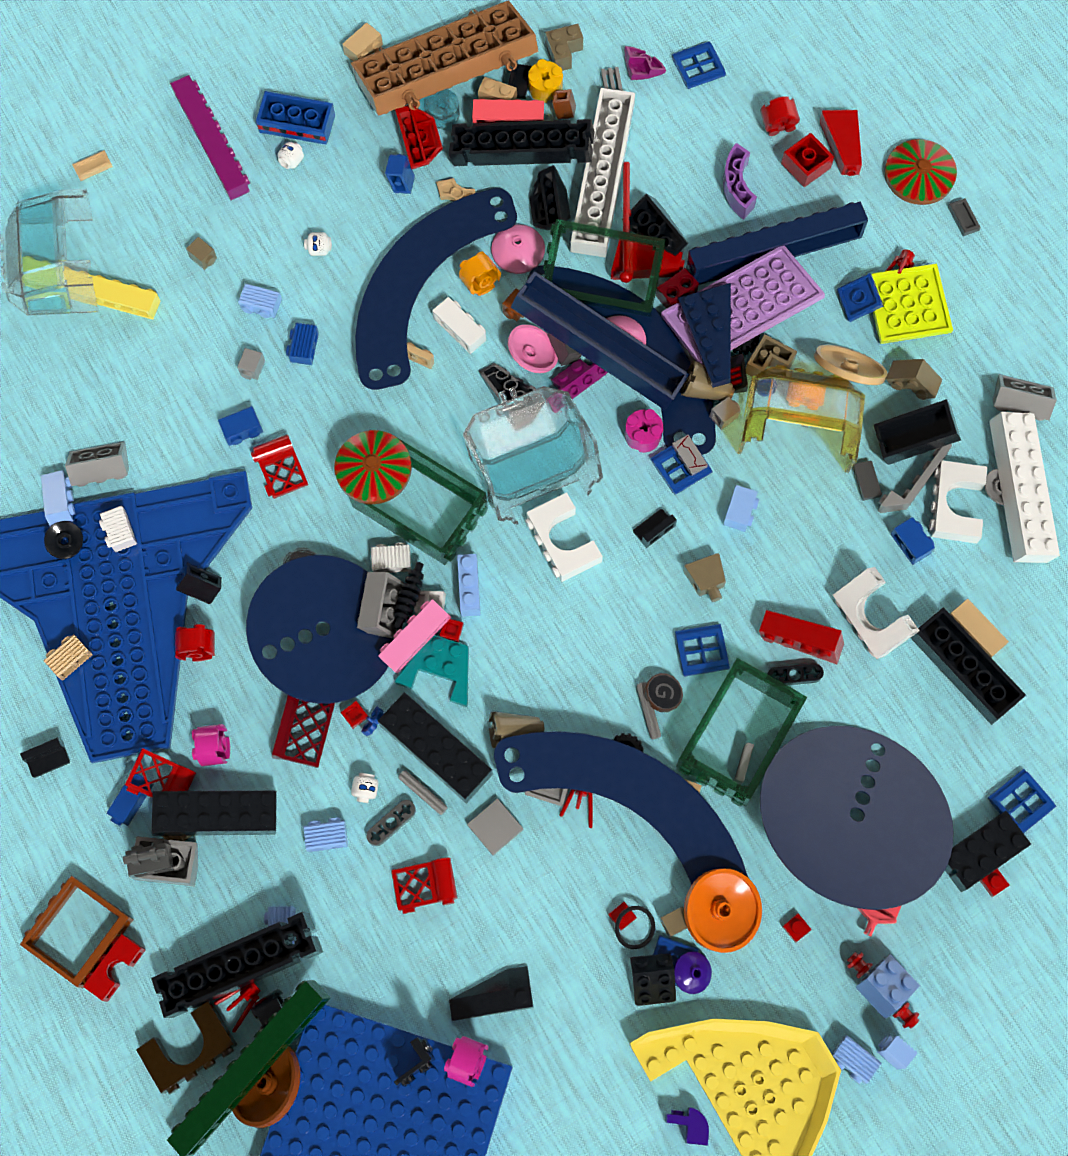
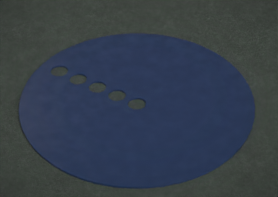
M849 726L822 727L800 734L790 740L776 753L768 765L760 792V811L765 833L776 855L785 867L799 881L817 894L836 903L853 908L868 910L889 909L918 899L929 891L944 873L951 857L954 835L953 821L948 802L940 785L927 767L915 755L897 742L862 728ZM876 743L882 745L885 749V754L882 756L875 755L871 750V746ZM870 759L877 761L880 765L879 771L871 772L868 770L866 761ZM865 775L872 777L875 782L874 787H864L861 784V777ZM856 793H866L869 796V803L866 805L858 803L855 798ZM851 809H860L864 813V819L862 821L853 820L850 816Z

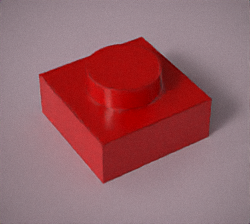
M449 619L442 627L440 637L459 643L464 622Z
M357 701L341 712L352 729L368 717Z
M998 868L980 880L991 897H994L1010 886Z
M625 902L621 903L608 914L614 923H616L619 914L628 908ZM629 911L622 917L619 925L620 931L637 918L632 911Z
M799 913L782 926L795 943L812 930Z

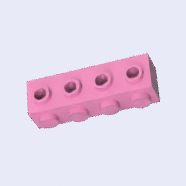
M433 599L430 602L426 601L420 608L422 611L417 616L414 614L407 621L408 625L403 630L399 629L393 637L395 639L390 644L386 643L380 649L381 653L378 656L394 672L399 673L451 618Z

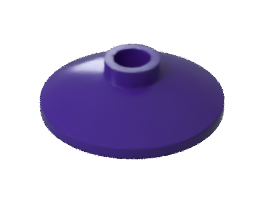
M684 953L677 959L674 965L675 983L683 992L697 994L704 991L709 985L712 969L708 959L701 953ZM695 970L698 971L697 977L694 976Z

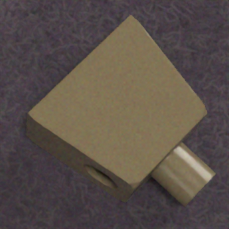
M719 553L684 566L683 572L699 596L708 594L711 602L722 599L719 589L725 586L726 580Z

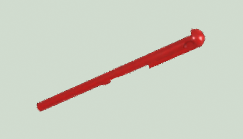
M629 162L623 163V272L619 274V278L624 283H629L633 279V242H630L629 217L631 216Z

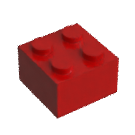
M809 133L784 151L781 164L803 187H806L831 169L834 156L812 133Z

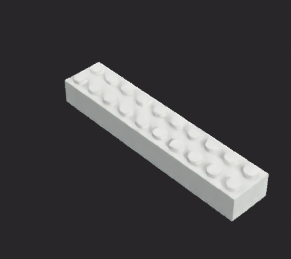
M607 88L600 89L593 125L595 134L594 144H591L593 148L592 162H587L585 166L571 238V252L606 258L634 110V92Z

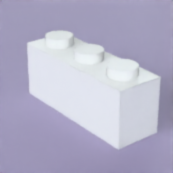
M448 297L432 310L433 319L469 354L473 353L486 341V330L480 324L477 325L473 317L468 312L465 313L457 301H452Z

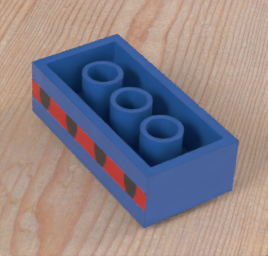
M265 91L256 123L259 133L327 145L335 118L333 103Z

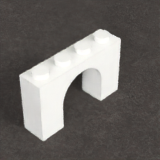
M943 460L934 471L936 484L933 485L932 489L935 501L931 504V513H933V519L930 520L929 530H932L931 537L976 544L982 538L983 519L962 517L955 514L947 504L946 495L948 491L955 488L981 491L984 485H986V466Z
M567 493L526 512V525L529 530L533 529L537 545L543 547L544 551L542 553L545 560L551 562L553 566L551 570L556 578H560L561 582L602 562L603 556L594 540L577 549L568 551L557 548L549 538L551 529L556 524L576 514V508Z
M876 567L867 568L833 594L836 599L835 603L846 614L847 621L857 630L858 637L868 646L869 653L876 659H879L919 632V629L909 615L900 617L885 629L876 628L869 623L864 612L865 602L874 591L886 583Z

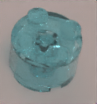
M444 89L424 98L425 112L434 117L437 128L448 130L452 128V124L458 123L460 117L459 100L454 92Z

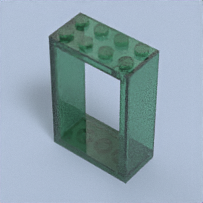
M556 219L555 224L552 223L550 231L552 242H548L547 246L549 258L545 260L543 266L545 278L552 282L560 237L562 233L566 234V230L653 246L652 250L655 251L646 299L641 303L562 289L585 305L651 317L666 245L665 239Z
M402 441L409 452L412 468L472 504V507L444 546L440 548L372 504L360 503L350 497L349 499L353 508L443 565H446L448 561L451 562L454 559L457 548L464 545L469 531L472 532L476 528L479 517H483L488 510L486 492Z
M737 658L682 752L676 765L679 768L678 771L686 776L691 775L697 778L696 781L703 786H711L718 795L730 797L731 802L741 807L744 805L746 807L805 703L807 696ZM735 678L791 708L749 786H741L694 759L692 755L695 746Z

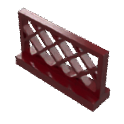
M288 695L272 758L318 768L335 703H330L326 706L319 704L321 709L311 713L307 706L310 702L301 700L302 704L298 706L299 699ZM304 706L309 716L299 720L296 711ZM324 711L327 721L318 725L314 716ZM312 718L316 728L306 732L301 723ZM299 725L304 735L294 739L291 730ZM319 730L322 740L313 744L309 734ZM307 737L311 747L301 751L296 742ZM292 744L299 751V754L294 757L285 755L286 748ZM314 749L317 754L316 762L307 761L304 753Z

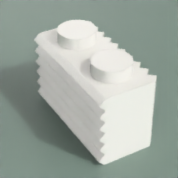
M123 506L100 513L102 520H99V524L103 531L106 530L107 536L105 541L109 548L112 547L115 552L137 544Z
M396 543L394 546L378 544L375 547H371L373 572L396 573L412 570L411 550L408 544Z

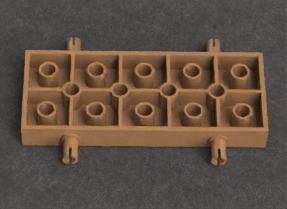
M508 0L480 12L474 9L473 13L471 10L465 18L389 48L379 47L381 51L376 48L374 54L351 62L356 82L378 116L387 114L394 109L402 108L407 104L410 109L415 110L414 106L418 109L420 106L419 100L424 97L434 95L459 83L467 82L469 79L484 75L504 65L509 71H512L511 67L515 70L517 60L539 52L535 33Z

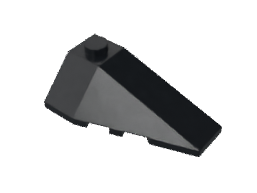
M528 966L507 969L451 998L449 1004L452 1021L534 1008Z

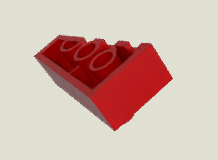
M766 610L759 629L761 638L766 642H775L784 647L792 648L836 665L844 646L842 630Z

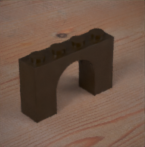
M208 1001L190 1013L199 1027L204 1041L200 1055L193 1062L186 1065L175 1063L169 1057L160 1039L155 1037L136 1049L160 1093L166 1094L168 1092L169 1095L180 1088L179 1084L183 1081L189 1082L198 1076V1071L203 1068L207 1070L214 1066L217 1058L220 1056L225 1058L234 1052L233 1048L237 1046V1043L212 1002Z

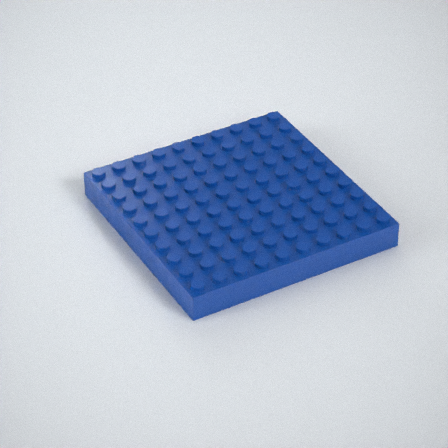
M325 1005L304 1028L295 1053L300 1066V1084L295 1101L285 1116L270 1126L260 1156H486L513 1066L486 1058L479 1079L474 1078L472 1082L475 1085L470 1087L448 1078V1073L444 1071L448 1058L451 1059L454 1053L452 1046ZM416 1037L426 1039L433 1048L431 1051L435 1058L431 1062L433 1067L425 1073L418 1072L415 1074L414 1077L416 1079L409 1085L396 1086L395 1080L422 1061L410 1042Z

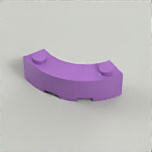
M736 143L727 157L723 176V189L733 211L744 220L755 208L757 196L750 191L743 180V171L748 165L750 152Z

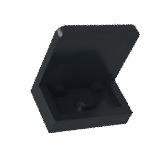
M671 953L630 957L634 1000L637 1006L676 1001L675 972Z
M416 1037L410 1042L422 1061L395 1080L396 1086L409 1085L416 1079L414 1077L415 1074L418 1072L425 1073L433 1067L431 1063L435 1060L431 1054L433 1048L426 1039Z

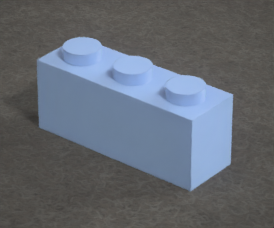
M63 470L41 475L44 513L49 526L60 521L73 523L75 508L71 501H74V497L70 490L72 486L69 477H66Z
M477 554L457 555L461 616H480Z

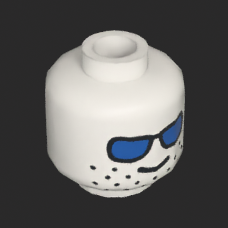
M287 142L278 152V162L286 169L296 168L304 158L302 147L298 143Z
M312 232L304 240L305 250H308L311 256H325L332 248L331 237H328L325 232Z
M359 773V776H355L353 779L351 795L357 797V802L368 803L369 799L376 798L379 781L375 779V775Z

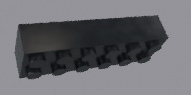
M944 607L918 628L919 632L911 637L917 646L991 725L1026 696Z
M405 692L378 720L379 726L466 804L493 775V771Z
M153 791L152 836L275 835L277 791Z

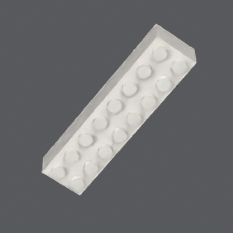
M1000 412L989 422L1013 562L1048 563L1060 556L1035 415L1034 413Z

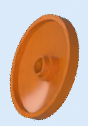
M722 868L707 871L693 882L686 895L684 903L686 926L695 941L708 950L721 953L739 950L753 939L760 926L762 903L759 892L752 881L738 871Z

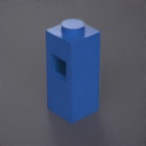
M138 774L134 775L130 782L136 786L145 784L143 777ZM124 785L106 813L112 817L110 821L119 826L122 823L129 826L147 795L140 792L138 795L126 791L127 786Z

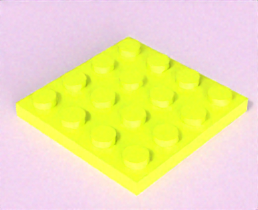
M937 264L905 268L901 274L897 273L898 270L872 274L884 306L873 311L880 344L952 333L953 327Z

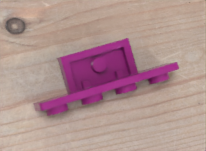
M580 359L551 379L553 385L558 388V390L547 397L552 411L556 412L608 372L595 363L589 366Z

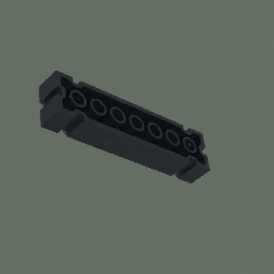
M591 119L577 120L576 124H571L570 120L473 123V127H467V124H452L451 138L453 142H450L449 157L453 166H467L468 162H473L474 166L571 163V159H577L578 163L592 162L593 148L591 144H594L595 131Z
M300 912L287 918L288 924L284 922L275 923L174 968L175 972L166 971L152 977L151 980L156 994H162L163 1000L159 1002L163 1017L174 1018L188 1012L187 1008H197L208 1001L211 1002L301 962L299 957L309 959L323 953L318 937L311 934V930L315 929L310 913ZM294 937H296L295 944H292Z

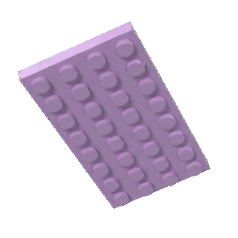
M785 246L768 252L700 290L704 291L731 283V350L825 298V293ZM679 303L662 311L661 317L695 361L703 365Z

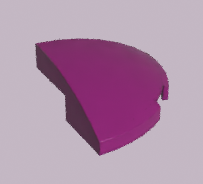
M625 46V61L631 80L649 79L666 72V68L656 57L651 58V56L645 54L646 51Z

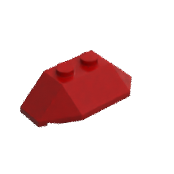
M407 105L395 109L411 169H416L429 165L443 147L434 117L420 109H416L415 106V110H412Z

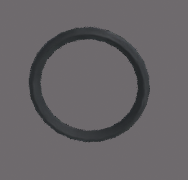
M631 906L624 909L619 914L615 923L616 937L628 949L643 948L652 940L655 933V921L652 914L641 906ZM632 910L644 912L651 922V931L648 938L638 945L626 943L621 938L619 932L622 917Z

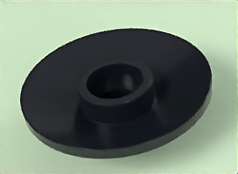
M60 521L54 523L45 533L44 544L46 550L58 559L72 558L79 553L83 546V534L79 527L71 522ZM64 538H68L67 544L62 543Z

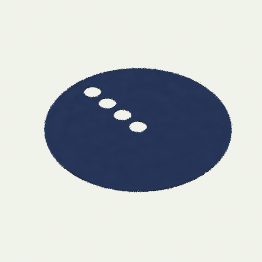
M328 555L305 556L281 565L259 585L250 602L247 613V642L258 669L280 691L305 702L317 704L338 703L364 693L386 672L388 665L378 655L381 653L380 649L386 643L390 644L394 639L368 634L357 628L361 600L367 578V571L339 557ZM319 622H326L329 625L330 631L327 635L322 636L316 632V625ZM306 629L312 633V640L309 643H302L298 639V633L301 630ZM285 637L292 638L295 643L293 650L284 651L280 646L281 640ZM267 645L274 646L277 650L276 657L273 659L265 658L262 654L263 648Z

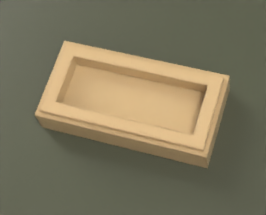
M105 150L72 164L80 181L113 167Z

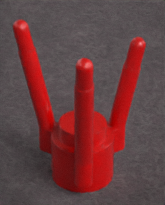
M907 249L902 250L885 272L891 271L896 263L899 266L898 274H901L905 268L913 267L914 253Z
M571 789L559 814L560 817L564 815L574 792L578 795L575 807L577 810L580 808L582 797H586L588 794L589 828H592L593 793Z
M254 983L224 995L214 1002V1005H218L239 992L241 995L226 1009L230 1011L242 999H245L247 1002L251 999L232 1029L233 1033L237 1031L254 1003L260 998L258 994L261 990Z

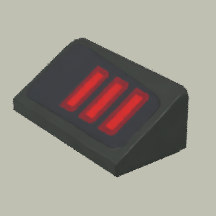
M743 354L731 357L730 383L733 384L734 393L747 392L748 389Z

